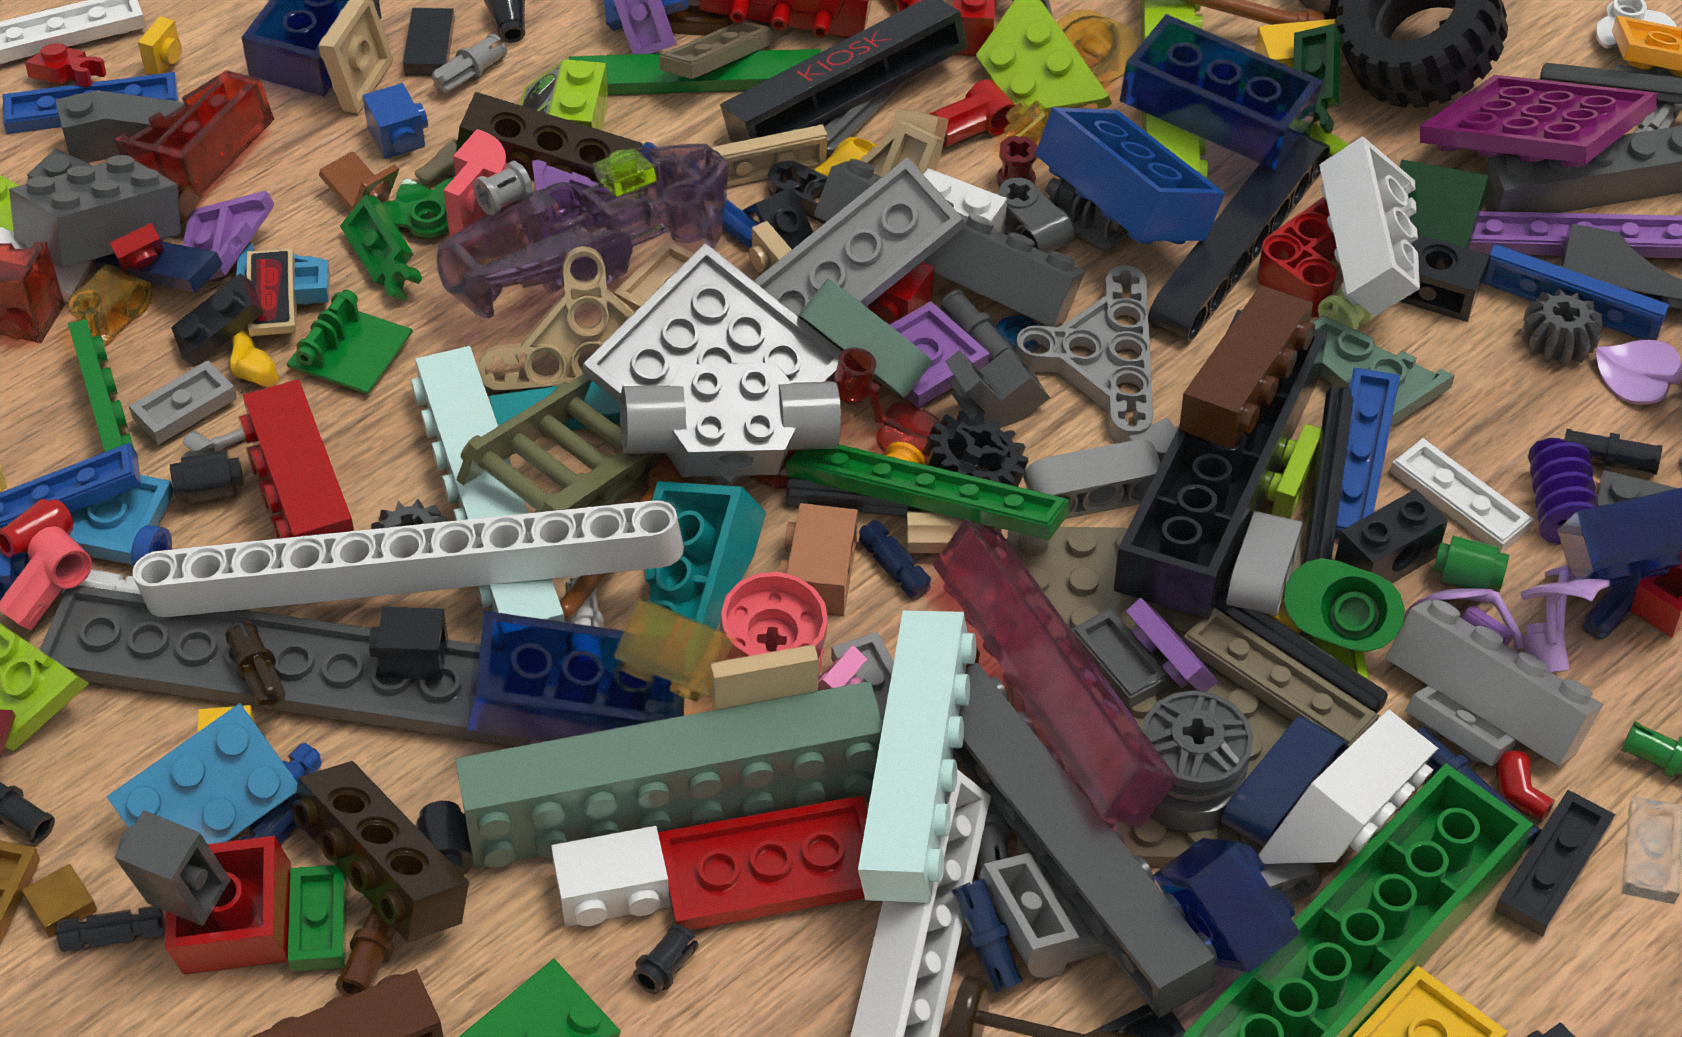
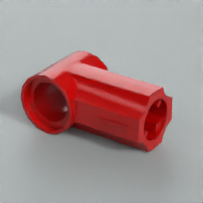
M985 79L976 83L968 91L965 99L929 114L949 119L942 146L944 147L985 130L991 135L1004 134L1016 124L1020 111L1016 104L993 80Z

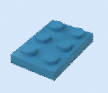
M239 703L106 797L128 827L134 826L142 811L145 810L200 832L207 844L228 842L297 792L298 782L247 711Z

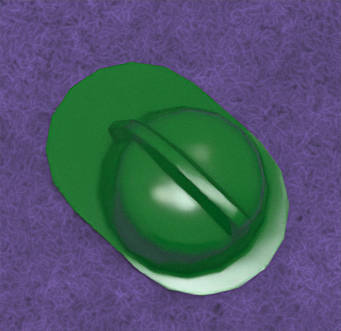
M1324 558L1305 562L1293 571L1285 585V607L1288 616L1297 628L1315 638L1340 647L1363 652L1380 649L1394 640L1403 626L1405 608L1401 594L1394 585L1377 574L1343 562Z

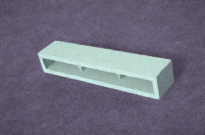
M906 610L902 612L858 866L865 900L930 903L933 882L942 881L944 854L943 850L938 848L940 836L949 835L951 823L950 805L945 804L947 792H955L957 785V762L952 757L954 748H962L964 722L963 717L959 716L960 706H968L970 699V677L968 674H965L966 665L974 664L976 659L975 633L967 632L964 612Z

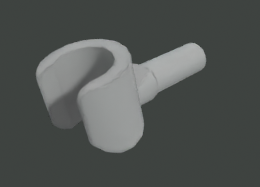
M240 428L210 440L197 431H193L187 434L182 441L183 445L191 449L184 453L183 456L220 451L227 446L245 440L242 429Z

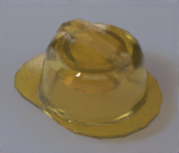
M1088 9L1075 10L1064 15L1057 22L1100 84L1112 82L1124 76L1134 65L1138 56L1139 42L1135 33L1126 25Z

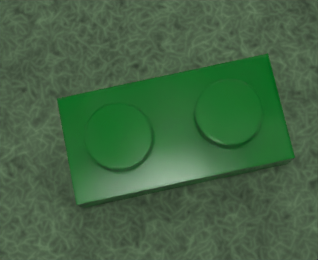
M336 865L290 868L288 964L291 972L345 967L347 877Z

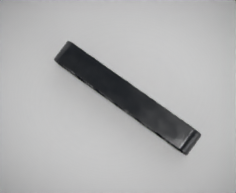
M1291 128L1287 129L1214 221L1206 241H1199L1158 292L1149 311V324L1189 342L1192 341L1260 254L1265 238L1280 228L1321 174L1319 164L1328 159L1330 145Z

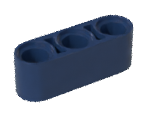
M1298 716L1231 797L1223 812L1221 824L1263 849L1311 783L1345 752L1347 742L1306 717Z

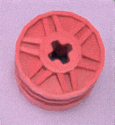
M781 572L757 573L738 582L726 595L721 611L717 661L815 645L820 673L828 625L825 602L814 587L797 576Z

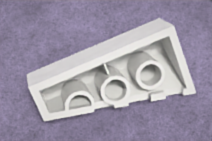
M1362 136L1319 164L1323 180L1321 192L1328 203L1330 213L1327 221L1334 233L1337 246L1334 254L1341 266L1344 281L1341 283L1343 293L1351 304L1355 306L1360 305L1375 317L1420 289L1418 252L1410 244L1418 239L1417 228L1409 219L1410 216L1416 213V202L1412 197L1408 199V194L1415 190V180Z
M1388 709L1311 783L1257 858L1265 864L1336 862L1350 847L1359 853L1375 832L1378 833L1394 812L1397 813L1409 797L1415 794L1428 779L1433 769L1426 763L1438 748Z

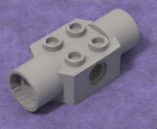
M777 362L681 364L670 385L622 386L620 427L623 453H666L682 477L778 475L789 450L837 449L841 431V407L836 382H790Z

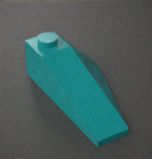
M657 481L652 501H664L675 508L684 551L680 559L670 566L645 569V581L650 584V607L646 610L647 665L651 668L695 672L720 623L721 611L726 595L742 580L754 557L766 511L743 487Z

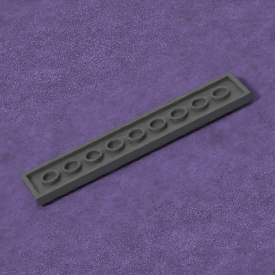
M81 585L65 590L40 648L42 652L87 682L265 708L264 705L256 704L247 682L238 677L235 669L237 660L225 638L227 629L236 622H239L244 635L248 636L243 625V620H248L256 624L258 634L265 649L270 650L274 654L276 659L275 671L285 690L284 700L278 702L276 708L272 710L517 747L530 745L552 670V658L549 654L534 652L514 657V661L509 662L506 648L448 640L442 680L381 678L378 658L371 657L369 653L371 628L250 610L157 617L148 610L141 594Z

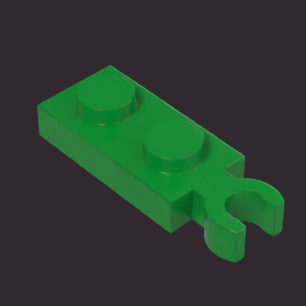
M365 193L340 225V228L373 281L385 286V291L389 296L406 301L408 296L403 288L405 280L417 284L422 281L420 272L406 264L414 253L380 200Z

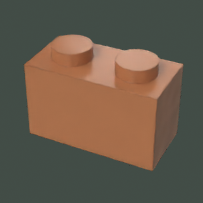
M800 503L797 521L788 522L786 528L785 551H791L789 560H780L778 572L797 576L814 587L825 602L827 614L844 616L857 544L858 510Z

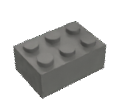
M127 155L112 156L106 160V163L91 167H71L67 170V173L51 178L44 176L34 177L27 180L25 185L9 189L14 239L61 268L113 254L110 242L149 223L153 224L160 239L181 234L177 183Z

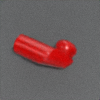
M1519 750L1505 752L1496 765L1499 793L1510 804L1538 821L1543 822L1550 813L1555 800L1532 787L1530 775L1531 761L1524 752Z

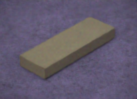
M747 21L733 23L663 53L659 56L660 71L694 79L773 44V29Z

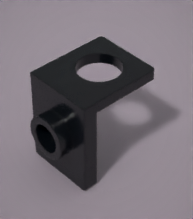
M793 186L742 210L748 215L756 212L760 223L768 221L791 249H794L813 233Z

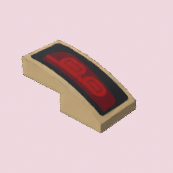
M293 248L247 251V278L252 281L264 312L248 325L249 336L296 333L297 302L294 290L295 257Z

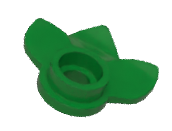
M454 177L442 181L433 190L409 178H405L399 186L396 200L381 203L396 227L408 228L411 233L422 238L438 237L449 230L444 189Z

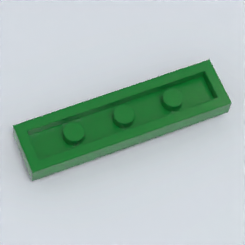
M86 319L68 323L104 452L131 443L133 446L130 433L122 436L119 433V429L128 427L120 400L110 402L109 396L118 394L111 368H100L101 363L108 362L101 335L91 337Z

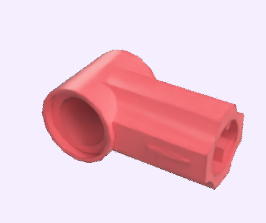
M46 527L31 539L28 545L29 563L0 600V611L18 625L30 631L35 628L63 589H70L80 585L88 577L92 569L91 556L60 527Z

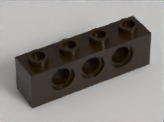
M475 92L459 126L456 152L479 129L498 139L505 150L506 163L515 160L521 164L527 171L531 181H534L532 161L540 160L546 162V165L571 174L574 172L590 178L593 182L602 185L608 184L625 190L628 197L637 174L643 143Z
M354 761L298 777L296 800L292 805V815L297 827L310 836L322 849L324 856L344 873L354 889L367 898L379 911L384 922L391 925L407 943L462 924L469 881Z

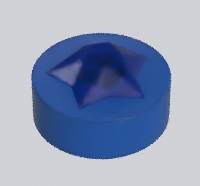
M153 525L142 527L136 534L132 544L131 560L133 566L141 557L148 553L172 550V537L169 530Z

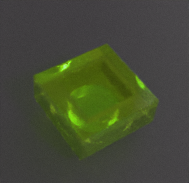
M634 147L628 150L615 151L608 158L594 163L597 179L616 197L657 181L654 165Z

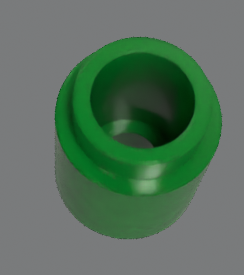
M1452 535L1450 544L1440 542L1433 571L1442 573L1441 583L1465 589H1493V591L1500 592L1510 554L1498 552V546Z

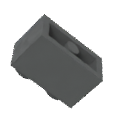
M145 810L142 811L134 826H130L123 833L118 844V851L114 856L148 904L201 926L205 924L231 880L200 832Z

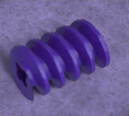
M1546 438L1537 441L1530 448L1528 459L1533 479L1532 487L1535 493L1534 501L1537 507L1536 514L1540 535L1550 543L1573 541L1580 535L1592 531L1598 526L1601 519L1599 509L1597 508L1598 499L1596 493H1594L1596 486L1592 478L1593 469L1590 464L1591 456L1589 450L1582 444L1568 442L1560 438Z

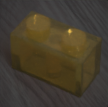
M639 598L634 606L614 658L624 662L621 668L623 672L650 682L652 675L655 674L672 681L669 688L671 692L698 702L701 694L708 697L712 696L711 664L728 659L736 637L653 602Z

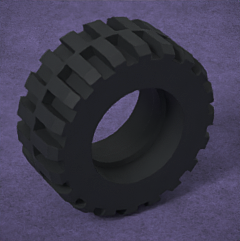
M1339 0L1336 9L1338 16L1335 20V25L1341 32L1340 47L1357 82L1377 100L1386 102L1388 99L1391 105L1406 107L1408 103H1412L1414 108L1429 107V102L1437 100L1439 104L1451 101L1452 95L1460 91L1465 94L1474 88L1473 82L1478 77L1483 80L1491 71L1492 66L1490 62H1497L1504 49L1502 42L1505 41L1508 34L1507 13L1502 0ZM1438 7L1453 9L1448 19L1438 29L1424 37L1409 41L1390 39L1394 30L1406 18L1419 11Z

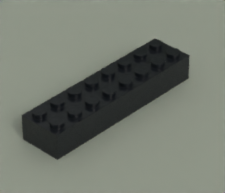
M1237 310L1229 328L1234 323V321L1236 320V318L1242 310ZM1315 330L1306 351L1302 349L1298 351L1294 368L1289 377L1282 376L1279 379L1278 388L1271 404H1263L1261 406L1252 432L1250 434L1244 432L1233 449L1181 431L1178 428L1118 548L1113 591L1138 599L1142 598L1145 601L1205 619L1210 618L1218 597L1239 555L1254 511L1258 512L1272 478L1281 463L1287 443L1292 438L1320 377L1327 333Z

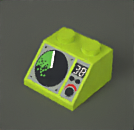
M563 59L524 88L520 105L602 130L609 102L606 63Z

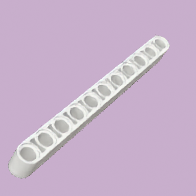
M645 501L155 551L141 557L135 563L132 572L135 583L151 614L157 617H175L662 568L670 566L680 559L683 555L684 545L675 508L664 501Z

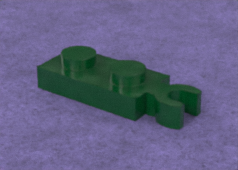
M1335 24L1294 33L1292 106L1299 114L1296 122L1297 128L1307 136H1310V128L1317 121L1320 122V126L1326 134L1331 133L1334 127L1333 119L1327 112V108L1339 106L1341 32Z

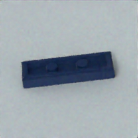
M162 242L164 250L157 253L158 258L153 263L140 269H133L131 266L123 270L114 253L96 258L93 261L99 274L194 293L223 265L218 253L215 251Z

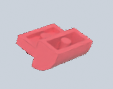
M479 129L453 155L455 178L444 189L452 254L466 260L479 246L484 245L488 241L491 232L506 238L513 224L511 202L501 206L499 213L490 216L482 210L475 198L472 187L473 180L480 176L487 178L503 171L505 164H507L502 144L491 134Z

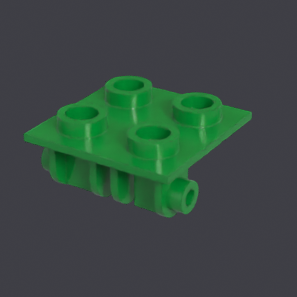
M345 289L333 295L331 305L327 310L322 311L318 315L317 320L312 323L311 331L307 337L297 343V350L287 362V367L368 395L411 336L413 330L358 311L357 295Z

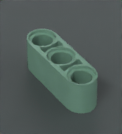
M826 279L798 314L799 318L849 356L850 360L902 399L907 397L933 364V361L917 346L829 279Z

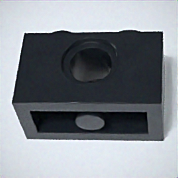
M1417 234L1418 239L1410 244L1418 252L1420 289L1399 302L1468 322L1483 283L1490 255Z
M1414 489L1343 529L1340 534L1335 560L1377 574L1394 583L1437 557L1439 545L1443 541L1448 520L1421 493Z

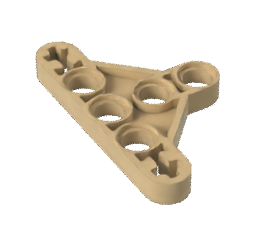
M585 246L571 250L563 262L565 292L525 339L518 344L492 346L482 353L479 359L478 370L485 386L492 390H513L559 386L563 382L570 383L583 375L582 368L578 362L581 352L588 348H600L635 313V311L607 289L605 265L598 251ZM588 256L597 263V273L591 280L579 281L571 274L570 266L577 257ZM585 302L596 304L602 313L599 322L591 327H584L578 324L574 317L576 308ZM550 352L558 358L559 367L554 374L541 376L534 371L532 360L538 353ZM526 353L525 371L528 378H519V369L506 370L503 379H496L493 371H486L485 366L493 365L494 357H502L504 364L507 365L519 364L517 354Z

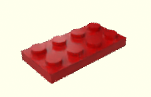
M864 797L846 798L658 832L668 876L669 898L675 924L681 925L688 930H694L865 898L858 873L868 814Z

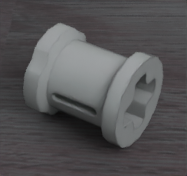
M515 160L505 164L503 171L488 178L480 176L474 179L472 183L473 192L479 206L490 216L499 213L501 206L518 198L524 201L533 195L532 183L527 171Z

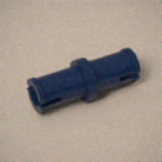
M985 878L973 881L974 883L972 884L969 882L953 889L952 893L957 899L970 934L966 937L969 948L976 949L990 986V993L1001 991L1002 987L1007 989L1021 983L1023 978L1019 974L1005 937L1009 934L1006 923H1000L987 890Z

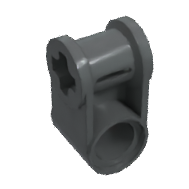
M1010 178L1001 184L998 195L1007 198L1006 235H1009L1011 232L1024 235L1034 241V248L1047 254L1073 241L1074 228L1067 214L1059 207H1056L1034 183L1024 178Z

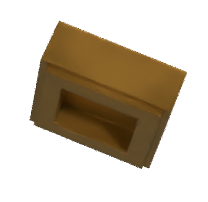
M71 864L22 889L26 902L48 937L56 934L58 921L79 917L81 920L98 911L93 898Z

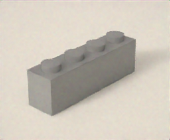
M1428 599L1410 609L1385 659L1554 764L1560 766L1576 755L1604 705L1591 697L1592 692L1586 686L1571 679L1562 680L1546 670L1547 665L1540 658L1526 652L1518 653L1503 644V638L1497 632L1484 626L1475 627L1460 618V612L1449 603L1441 600H1433L1431 602Z

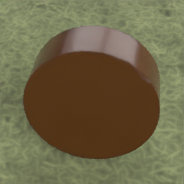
M190 184L183 186L178 191L180 225L192 213L202 198V194Z

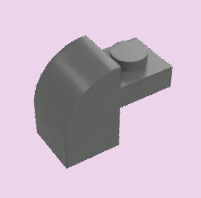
M1010 347L981 370L961 350L945 361L955 376L950 381L954 389L952 395L969 419H975L977 413H982L984 421L992 423L997 419L1001 421L1000 428L1024 419L1050 399V396L1031 368Z

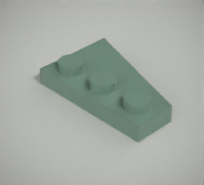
M1324 315L1312 322L1315 324L1316 331L1327 333L1320 375L1334 387H1346L1349 389L1353 367L1400 375L1391 427L1452 387L1455 375L1439 368L1436 373L1415 364L1416 357L1403 351L1395 355L1374 345L1372 337Z

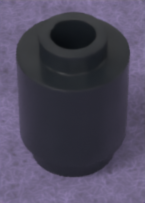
M227 449L181 457V462L170 464L172 486L177 502L188 500L189 504L235 497L236 487L244 485L239 457L230 458Z
M436 801L424 806L419 812V818L415 826L462 875L466 874L473 866V855L465 814L461 812V808L456 803L451 801Z

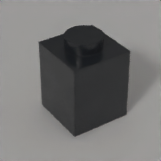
M383 607L379 627L373 626L371 628L369 637V653L371 657L378 658L381 678L442 680L449 640L444 609Z

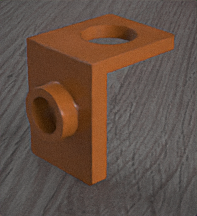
M350 152L321 168L319 176L343 204L352 211L365 193L377 197L380 202L388 199L399 168L394 164L374 175L354 152Z

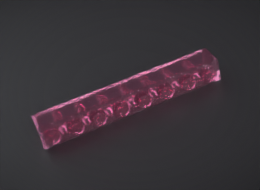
M964 519L933 564L944 581V590L957 600L964 611L965 621L974 627L984 640L983 648L996 658L1004 670V679L1017 689L1025 701L1024 708L1026 712L1040 723L1047 734V743L1063 757L1069 766V776L1082 786L1092 800V810L1109 823L1116 824L1119 821L1141 828L1177 781V777L1003 534Z

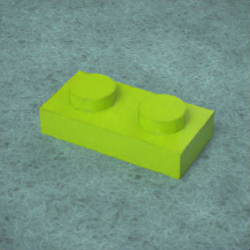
M1304 424L1298 441L1289 439L1281 462V466L1286 467L1283 475L1275 472L1267 494V500L1274 502L1272 515L1288 519L1293 518L1317 460L1321 428Z

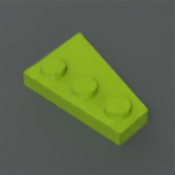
M0 623V709L13 710L16 715L5 744L6 748L15 751L89 683Z

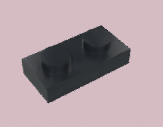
M240 273L193 311L185 315L171 329L182 359L195 367L264 312L252 281Z

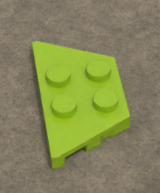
M1014 0L976 54L980 65L989 78L1019 108L1020 115L1018 120L1020 122L1040 119L1042 116L1050 114L1052 107L1073 108L1097 103L1100 109L1112 104L1108 93L1041 0Z

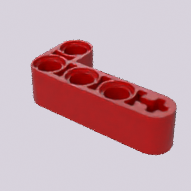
M1324 197L1265 238L1257 273V280L1260 285L1312 302L1311 317H1319V304L1326 297L1333 294L1337 274L1335 266L1330 262L1336 258L1334 250L1337 246L1334 233L1328 225L1327 218L1330 216L1328 203Z

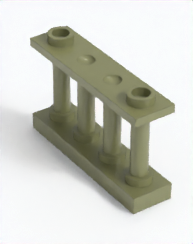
M583 374L570 383H561L552 394L482 437L476 435L470 439L461 452L460 457L463 462L456 480L464 486L484 472H487L535 508V513L611 505L648 480L650 470L661 457L666 456V453L624 454L621 428L584 401L592 380ZM574 417L620 452L615 456L611 454L605 456L562 423ZM543 435L548 436L592 471L586 475L584 473L577 475L534 441ZM517 453L562 487L563 490L557 494L554 492L546 493L504 460Z

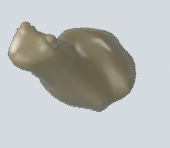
M458 139L450 140L434 158L415 171V176L425 186H428L430 182L443 175L455 177L453 155L456 153Z

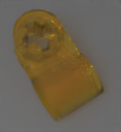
M105 265L99 269L91 280L69 297L68 309L76 321L87 320L91 337L101 335L105 347L134 319L143 315L147 310L152 298L151 283L112 265Z

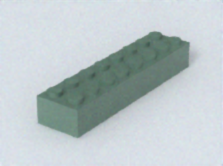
M871 681L455 758L474 869L488 866L493 868L504 867L514 861L540 856L550 858L553 857L551 845L652 826H657V831L661 832L813 805L841 798L866 797L872 791L883 721Z

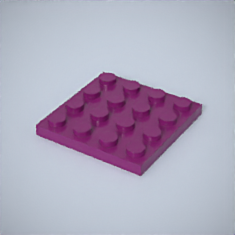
M1493 75L1420 125V143L1434 144L1441 151H1456L1465 148L1477 150V154L1481 156H1498L1504 153L1518 155L1519 160L1526 162L1551 159L1559 160L1562 166L1581 167L1656 110L1657 93Z

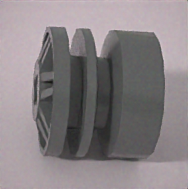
M1194 690L1169 695L1156 702L1145 716L1134 778V789L1138 803L1152 819L1169 829L1189 833L1212 830L1221 825V818L1228 802L1245 781L1254 738L1248 719L1236 705L1216 694Z

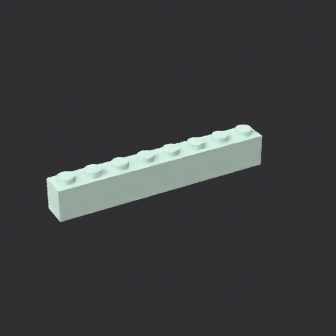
M467 346L415 358L418 378L410 379L416 405L426 406V410L421 411L427 438L436 437L437 442L431 443L437 470L446 469L448 475L442 476L447 501L449 504L457 502L459 507L453 509L454 520L527 514L528 510L524 500L487 472H484L464 486L456 480L463 462L460 457L461 452L468 441L476 435L482 437L498 427L471 347ZM509 457L504 460L512 466ZM552 579L476 586L482 608L491 606L493 614L487 615L494 644L503 642L509 662L514 661V657L534 652L545 653L568 647L564 613Z

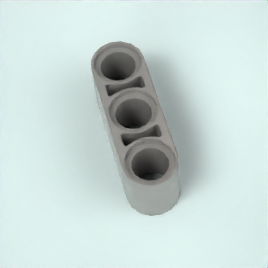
M1138 439L1036 460L1025 469L1023 478L1028 490L1069 499V515L1066 517L1068 519L1141 504L1161 461L1154 445L1150 441Z
M1254 511L1233 570L1227 596V605L1277 616L1285 593V585L1290 578L1297 556L1303 522Z

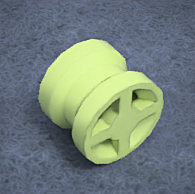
M1342 287L1336 291V295L1326 297L1318 306L1319 318L1324 315L1355 330H1358L1359 325L1366 324L1374 318L1372 314L1360 305L1355 306L1351 304L1344 295Z

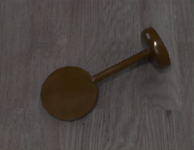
M969 975L965 976L958 989L949 1028V1037H982L985 1026L1032 1037H1145L1112 1031H1092L1081 1034L988 1012L990 991L987 982L984 979Z

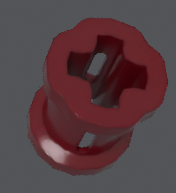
M1011 136L1000 143L999 157L1002 160V167L997 173V184L999 187L1005 180L1010 178H1024L1035 184L1036 175L1032 166L1037 159L1035 155L1037 145L1033 140L1028 137Z

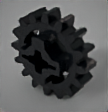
M959 411L956 420L946 414L943 416L941 423L935 422L923 450V454L929 456L926 462L928 466L1019 487L1029 458L1022 455L1026 448L1023 443H1013L1016 434L1013 430L1005 432L1000 430L1001 421L997 419L992 423L984 421L982 413H977L975 419H969L964 411Z

